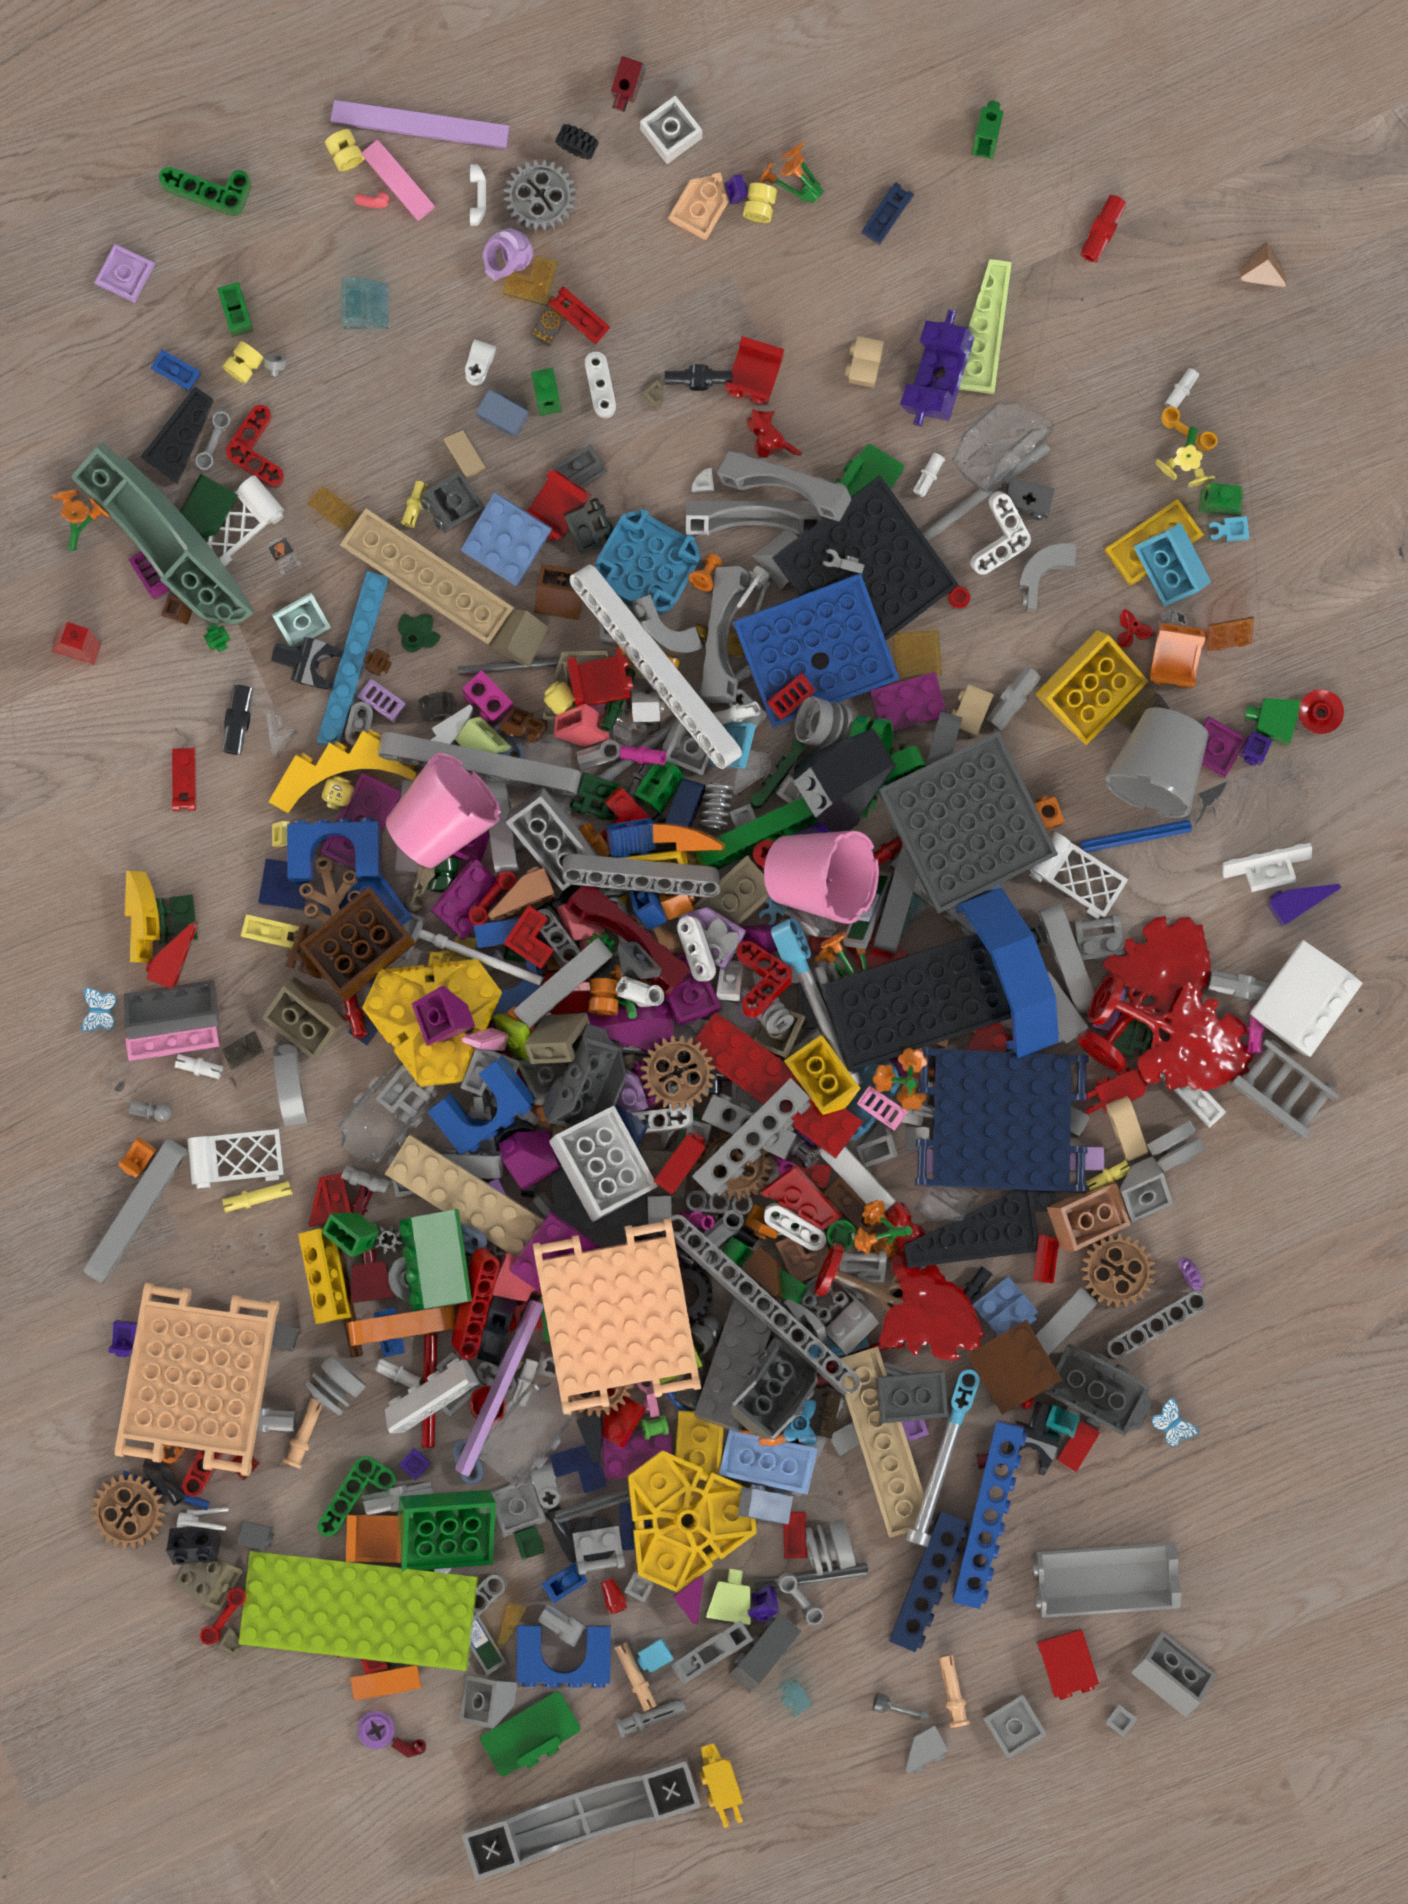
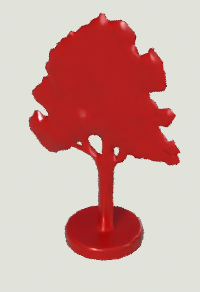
M1166 916L1155 917L1142 930L1147 939L1145 944H1136L1132 938H1128L1125 940L1124 950L1128 955L1117 957L1115 953L1107 956V960L1103 961L1105 970L1122 977L1123 985L1129 988V1004L1154 1016H1161L1167 1012L1171 1013L1172 1007L1182 991V986L1186 981L1197 985L1201 991L1198 993V996L1203 1004L1202 989L1207 987L1208 979L1211 977L1210 951L1207 950L1203 925H1196L1190 917H1180L1171 926L1167 925ZM1137 990L1138 994L1136 996H1133L1134 991ZM1148 995H1152L1155 998L1154 1004L1141 1005ZM1123 1013L1104 1038L1087 1030L1081 1032L1077 1041L1082 1049L1099 1064L1112 1071L1121 1072L1126 1065V1060L1112 1044L1133 1018ZM1165 1019L1168 1023L1172 1021L1171 1019ZM1163 1030L1165 1034L1170 1036L1168 1031Z
M1114 973L1107 975L1098 986L1088 1010L1087 1016L1090 1023L1096 1026L1104 1024L1116 1009L1127 1016L1141 1021L1152 1030V1047L1139 1056L1137 1060L1140 1073L1147 1083H1159V1076L1163 1073L1169 1090L1180 1087L1185 1088L1189 1085L1193 1090L1207 1091L1208 1089L1226 1085L1228 1081L1234 1080L1238 1075L1241 1076L1244 1073H1249L1248 1064L1253 1059V1054L1247 1052L1248 1045H1244L1239 1039L1243 1034H1248L1245 1024L1231 1013H1227L1223 1019L1218 1020L1217 1014L1214 1011L1219 1005L1217 999H1207L1203 1005L1198 996V993L1201 991L1196 984L1193 985L1190 981H1186L1182 986V991L1172 1007V1012L1163 1013L1161 1016L1151 1015L1120 1000L1123 990V979ZM1165 1019H1171L1172 1021L1168 1023ZM1159 1028L1169 1032L1171 1037L1168 1041L1164 1042L1161 1039Z

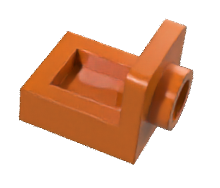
M138 1137L118 1166L126 1174L138 1177L146 1170L157 1149Z
M754 1204L744 1225L754 1229L753 1234L766 1240V1237L769 1236L776 1239L779 1232L768 1226L764 1220L766 1208Z

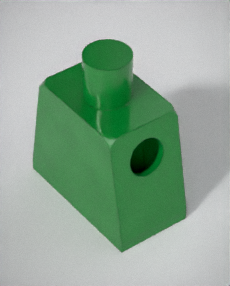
M988 101L987 107H982L971 155L993 159L1004 113L1000 110L1001 104L999 102Z
M553 368L531 372L539 415L545 416L562 412ZM546 402H553L552 404L548 405L544 404Z
M1209 483L1200 491L1198 512L1241 517L1243 503L1242 486Z
M1264 698L1261 701L1260 708L1247 705L1244 718L1256 721L1254 732L1288 746L1292 741L1301 701Z
M331 1213L322 1233L348 1255L355 1257L372 1248L379 1231L375 1223H370L358 1213Z

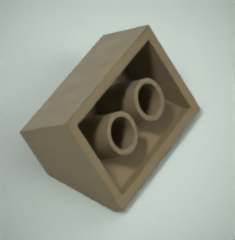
M296 977L283 985L262 1019L314 1061L333 1041L347 1022L346 1017Z

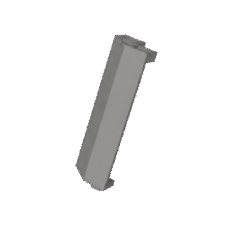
M1167 1542L1037 1552V1561L1032 1562L1033 1575L1037 1576L1039 1595H1035L1036 1609H1041L1042 1618L1181 1608V1588L1178 1577L1179 1559L1176 1543Z

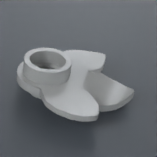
M721 918L715 919L710 924L708 931L703 929L714 964L722 962L726 958L727 953H731L737 948L740 938L739 933H728L727 925ZM714 948L719 950L718 956L713 953Z

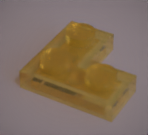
M536 256L530 277L517 273L507 276L503 295L546 306L558 262Z

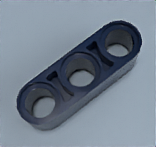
M683 778L665 823L692 828L703 795L705 794L704 788L706 785Z

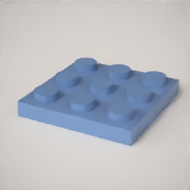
M496 492L492 495L461 551L513 585L519 586L553 528Z

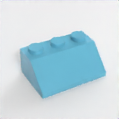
M1181 522L1134 546L1164 607L1199 592L1211 583Z

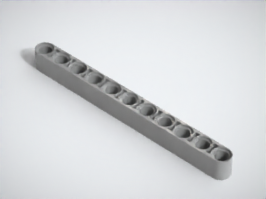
M681 1215L671 1217V1222L678 1221L682 1226L681 1232L673 1231L676 1244L835 1389L846 1395L858 1390L860 1378L853 1370L685 1217ZM693 1236L698 1239L699 1246L697 1248H692L688 1244L689 1237ZM707 1252H712L716 1256L715 1263L711 1264L706 1261L705 1254ZM724 1268L732 1270V1279L724 1278L722 1274ZM742 1283L750 1287L749 1295H744L740 1292L739 1288ZM758 1299H763L767 1302L766 1311H761L757 1307ZM775 1315H781L784 1318L785 1322L782 1327L775 1324ZM793 1330L801 1333L802 1339L800 1342L793 1341L791 1337ZM810 1346L817 1347L819 1351L817 1358L809 1355ZM827 1362L835 1364L836 1371L834 1374L826 1370ZM845 1377H849L853 1381L852 1389L844 1387L843 1380Z

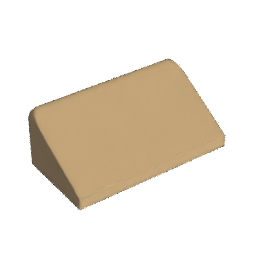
M463 430L443 439L466 479L486 469Z

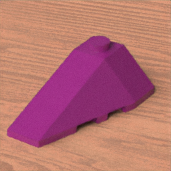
M662 1002L658 1006L639 1007L637 1004H634L637 1016L633 1019L628 1017L626 1006H618V1014L595 1015L589 1013V1011L579 1013H587L591 1025L606 1029L609 1039L621 1042V1046L628 1047V1045L639 1047L641 1052L648 1053V1049L655 1052L654 1043L662 1046V1038H665L669 1043L671 1042V1036H673L674 1016L668 1002Z

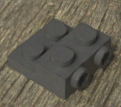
M461 470L425 490L420 496L422 508L426 512H431L434 517V526L439 531L443 530L445 534L485 509V506Z

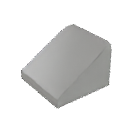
M1072 1106L1070 1133L1079 1137L1091 1117Z
M906 1127V1150H918L916 1139L930 1140V1127Z

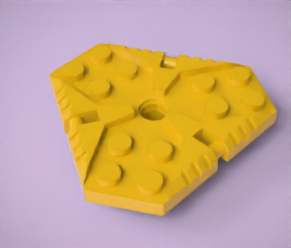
M478 959L435 963L432 967L418 965L382 969L378 972L362 1009L386 1042L393 1045L395 1054L420 1087L462 1083L476 1047L463 1043V1036L468 1035L465 1033L426 1046L411 1003L435 989L445 986L468 1005L475 1027L472 1028V1033L486 1030L502 996V991ZM434 975L435 982L426 983L425 976ZM405 1033L409 1039L402 1043L399 1037Z
M663 1450L627 1475L632 1521H635L633 1536L638 1576L678 1593L714 1566L712 1564L714 1560L718 1557L722 1560L757 1533L756 1519L737 1516L742 1488H747L713 1472L707 1473L703 1471L702 1467ZM699 1479L705 1482L703 1489L696 1487ZM685 1514H691L693 1517V1521L689 1526H683L681 1523V1519ZM651 1519L652 1527L645 1528L644 1520ZM710 1545L713 1550L706 1555L702 1549Z

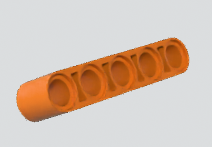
M454 1305L349 1322L347 1325L351 1346L452 1330L455 1327L456 1315Z

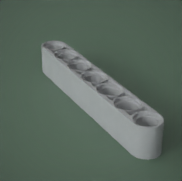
M569 854L563 859V879L566 883L572 885L700 897H714L720 892L719 871L714 867L581 854Z
M170 1138L164 1142L89 1259L83 1273L101 1284L106 1282L188 1153L186 1148Z

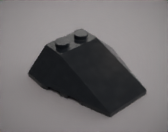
M870 729L808 754L794 766V783L814 816L830 832L850 831L861 820L859 817L865 808L870 806L872 803L871 799L876 791L882 788L896 767V764L875 730Z

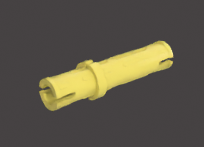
M289 1180L251 1192L242 1191L240 1195L223 1198L224 1210L228 1213L244 1207L249 1209L251 1205L293 1195L292 1189L289 1188Z

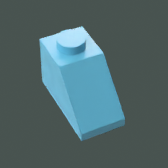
M660 1637L638 1652L640 1657L637 1658V1661L644 1671L648 1669L651 1673L672 1661L674 1655L663 1638Z

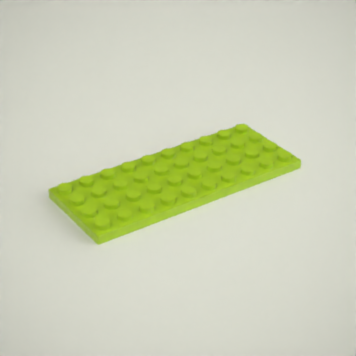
M250 1551L245 1587L247 1599L243 1604L239 1645L467 1671L478 1577L406 1569L402 1572V1568Z

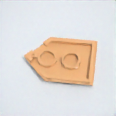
M721 172L690 180L668 219L701 239L707 240L729 203Z

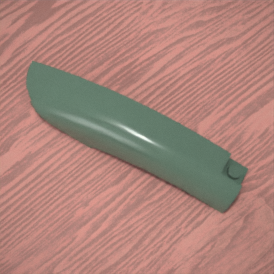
M104 442L97 446L71 478L104 508L129 535L161 577L160 580L197 615L212 623L235 624L251 616L255 611L231 574L182 513L124 455L119 457Z

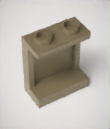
M587 1013L546 1015L525 1043L531 1064L572 1062L575 1058L572 1044L578 1036L583 1035L586 1025L590 1024Z

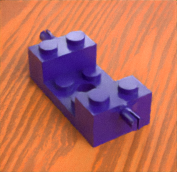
M948 309L945 322L925 321L920 342L925 347L917 376L914 385L906 383L900 405L909 414L916 415L913 422L916 426L922 427L924 417L950 420L975 339L967 327L953 324L957 314L955 310ZM945 369V375L937 379L935 377L937 371Z

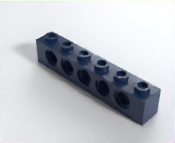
M939 1511L930 1534L931 1538L928 1547L924 1549L888 1640L889 1642L916 1652L917 1648H922L926 1638L923 1635L926 1626H931L935 1615L931 1613L934 1604L939 1605L943 1592L940 1591L943 1583H948L952 1572L949 1570L951 1561L956 1562L960 1552V1549L957 1548L960 1539L964 1540L969 1529L966 1526L967 1521ZM945 1532H950L953 1535V1542L950 1545H943L941 1542V1535ZM936 1554H942L945 1558L944 1564L940 1567H936L932 1563V1558ZM932 1575L936 1578V1585L928 1589L924 1586L923 1581L925 1577ZM920 1597L926 1598L928 1602L924 1610H918L915 1607V1601ZM910 1619H916L919 1622V1628L915 1632H910L906 1628V1624Z

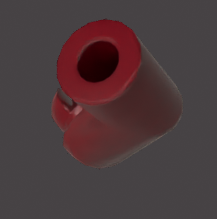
M397 1737L391 1747L405 1757L411 1758L425 1752L426 1742L422 1739H417L406 1743Z

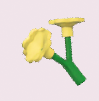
M1193 426L1189 427L1186 445L1177 449V455L1174 458L1171 457L1167 463H1163L1159 459L1155 461V464L1162 472L1173 480L1177 479V475L1173 471L1176 465L1181 466L1184 471H1189L1191 468L1196 469L1194 470L1196 478L1189 482L1188 487L1199 486L1215 479V476H1205L1203 468H1200V460L1203 454L1201 451L1196 450L1195 441L1198 428Z

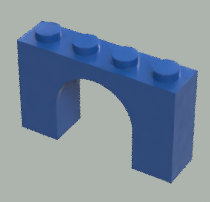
M363 818L361 822H352V819H339V823H330V820H316V823L307 824L305 820H296L294 824H287L288 879L291 882L314 881L315 850L324 839L331 836H343L352 841L355 847L356 877L359 880L382 879L381 824L375 821L374 818Z
M520 918L474 925L477 947L483 948L503 944ZM525 959L527 964L526 971L544 977L543 969ZM523 979L516 987L502 990V996L493 1015L507 1013L514 1006L517 1008L541 986Z
M503 1055L479 1073L497 1100V1113L493 1119L477 1120L472 1118L464 1111L451 1093L427 1111L460 1155L466 1151L471 1154L481 1146L479 1143L484 1138L486 1141L490 1140L498 1133L496 1129L500 1126L505 1129L515 1121L513 1118L519 1113L523 1116L532 1109L530 1104L536 1098Z
M542 1625L517 1626V1683H522V1687H536V1683H545V1687H559V1683H568V1687L579 1688L582 1687V1683H591L592 1688H605V1683L610 1684L611 1626H587L586 1658L577 1669L569 1672L556 1671L545 1662L541 1651Z

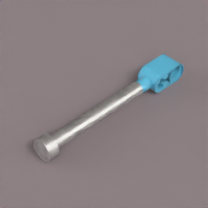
M790 918L772 927V937L783 962L789 967L794 966L823 1037L848 1070L835 1027L806 961L811 956L809 945L798 921ZM849 1072L858 1085L863 1083L859 1072Z
M973 1370L963 1371L957 1379L950 1401L951 1414L914 1530L909 1529L905 1539L924 1547H928L931 1538L927 1532L964 1415L971 1408L978 1388L979 1376ZM964 1375H971L974 1378V1385L972 1387L963 1385L962 1377ZM958 1388L964 1392H971V1396L968 1393L966 1394L964 1402L967 1403V1406H963L962 1409L958 1408V1403L955 1402V1400L961 1398L963 1393L958 1392Z

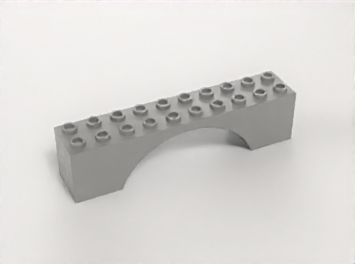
M686 1756L466 1828L462 1833V1838L475 1880L477 1881L522 1866L543 1855L599 1835L639 1824L656 1822L701 1807V1800Z

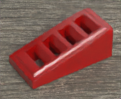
M800 673L766 700V702L779 719L782 720L816 690L805 676ZM799 681L807 690L805 693L797 686ZM792 687L799 694V698L796 699L790 692ZM784 694H787L788 697L792 700V703L790 705L784 699ZM777 700H780L785 706L784 710H781L777 705Z

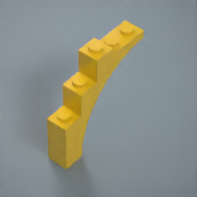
M369 729L368 732L363 730L350 753L346 751L348 747L338 741H335L334 744L329 742L317 765L312 763L314 759L303 752L301 756L296 754L268 802L289 813L297 800L305 792L332 775L356 769H380L397 773L413 781L417 775V771L414 770L416 766L379 757L378 751L381 743L379 738L381 735L372 729Z

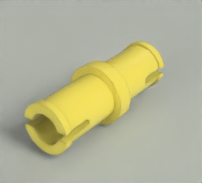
M415 482L411 497L406 501L407 508L401 524L410 528L415 527L419 512L423 510L420 496L425 490L429 489L428 484L424 486V482Z
M1123 1160L1108 1170L1107 1168L1103 1169L1102 1173L1086 1180L1085 1183L1089 1190L1113 1183L1127 1175L1130 1167H1127V1161Z

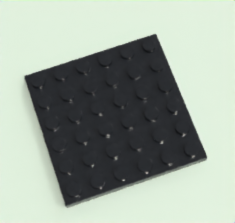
M879 475L851 496L852 500L840 521L824 517L774 555L772 559L800 596L858 574L834 566H824L822 564L823 561L831 562L833 559L830 553L825 552L826 549L835 550L841 559H845L846 556L858 558V563L864 565L861 575L884 638L887 641L959 584L881 475Z

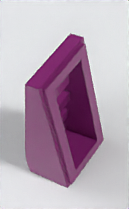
M141 551L128 560L153 599H157L170 589L160 580L161 577L155 568L144 574L142 573L152 567V564L148 561L138 567L139 563L147 559ZM158 574V576L154 579L150 580L149 582L147 581L148 579Z

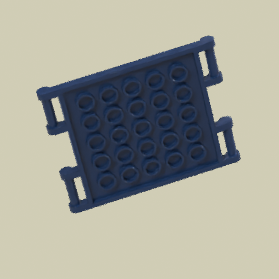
M920 1048L927 1061H929V1057H934V1087H928V1062L919 1072V1086L917 1087V1094L934 1095L933 1140L916 1139L918 1168L915 1186L1071 1193L1087 1192V1185H1085V1154H1088V1146H1070L1071 1102H1088V1099H1086V1063H1089L1088 1055L1030 1053L1017 1058L1016 1052ZM1071 1063H1077L1076 1094L1071 1093ZM927 1148H933L932 1179L926 1178ZM1070 1154H1076V1185L1070 1184Z

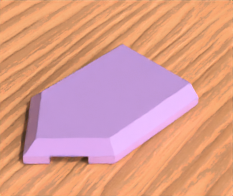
M709 907L678 916L679 920L685 916L696 917L700 921L702 929L707 931L715 919L721 918L727 925L728 933H739V943H741L746 933V930ZM714 948L713 953L718 956L719 950ZM736 949L731 953H727L726 958L716 965L725 969Z
M625 1068L627 1078L616 1104L629 1113L649 1108L639 1076Z

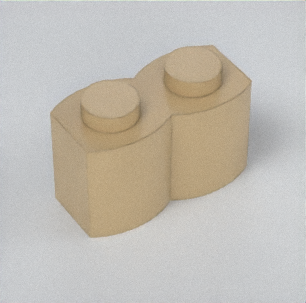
M857 336L856 342L851 343L849 355H853L852 364L847 363L845 376L849 377L848 383L875 388L884 341Z
M968 685L967 689L962 688L957 700L961 702L959 709H953L952 715L963 717L959 732L977 738L994 694L972 685Z

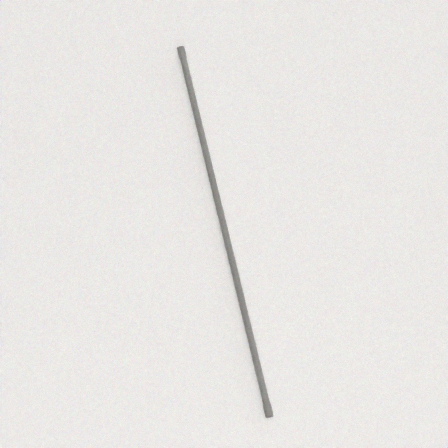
M1042 440L1030 449L1026 455L923 531L922 534L929 542L1001 488L1010 479L1051 451L1049 446ZM746 664L734 673L738 680L737 685L752 675L749 664ZM701 698L707 707L712 705V703ZM677 717L637 746V748L646 746L652 750L666 740L671 726ZM620 759L601 773L599 777L612 780L636 761ZM571 796L560 804L559 807L567 814L572 810L570 808L572 800L581 801L583 796ZM516 836L517 852H519L525 845Z

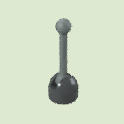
M877 1692L872 1707L873 1711L884 1713L891 1708L918 1716L923 1721L928 1719L926 1711L917 1712L891 1704L889 1697L885 1694Z

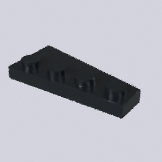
M195 386L141 455V458L178 485L214 400Z

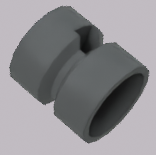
M703 1314L690 1326L693 1345L698 1356H703L721 1337L724 1327L720 1320L712 1314Z

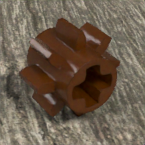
M377 648L374 649L373 653L368 651L363 661L367 663L365 669L377 676H380L382 671L387 674L392 665V662L388 661L390 655Z

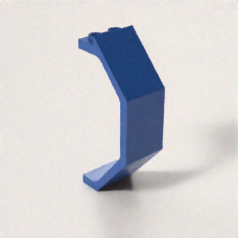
M1002 888L994 889L955 905L957 913H964L989 951L1010 1006L1013 1040L1006 1041L1007 1049L1015 1050L1017 1058L1058 1043L1057 1005L1053 986L1033 933Z

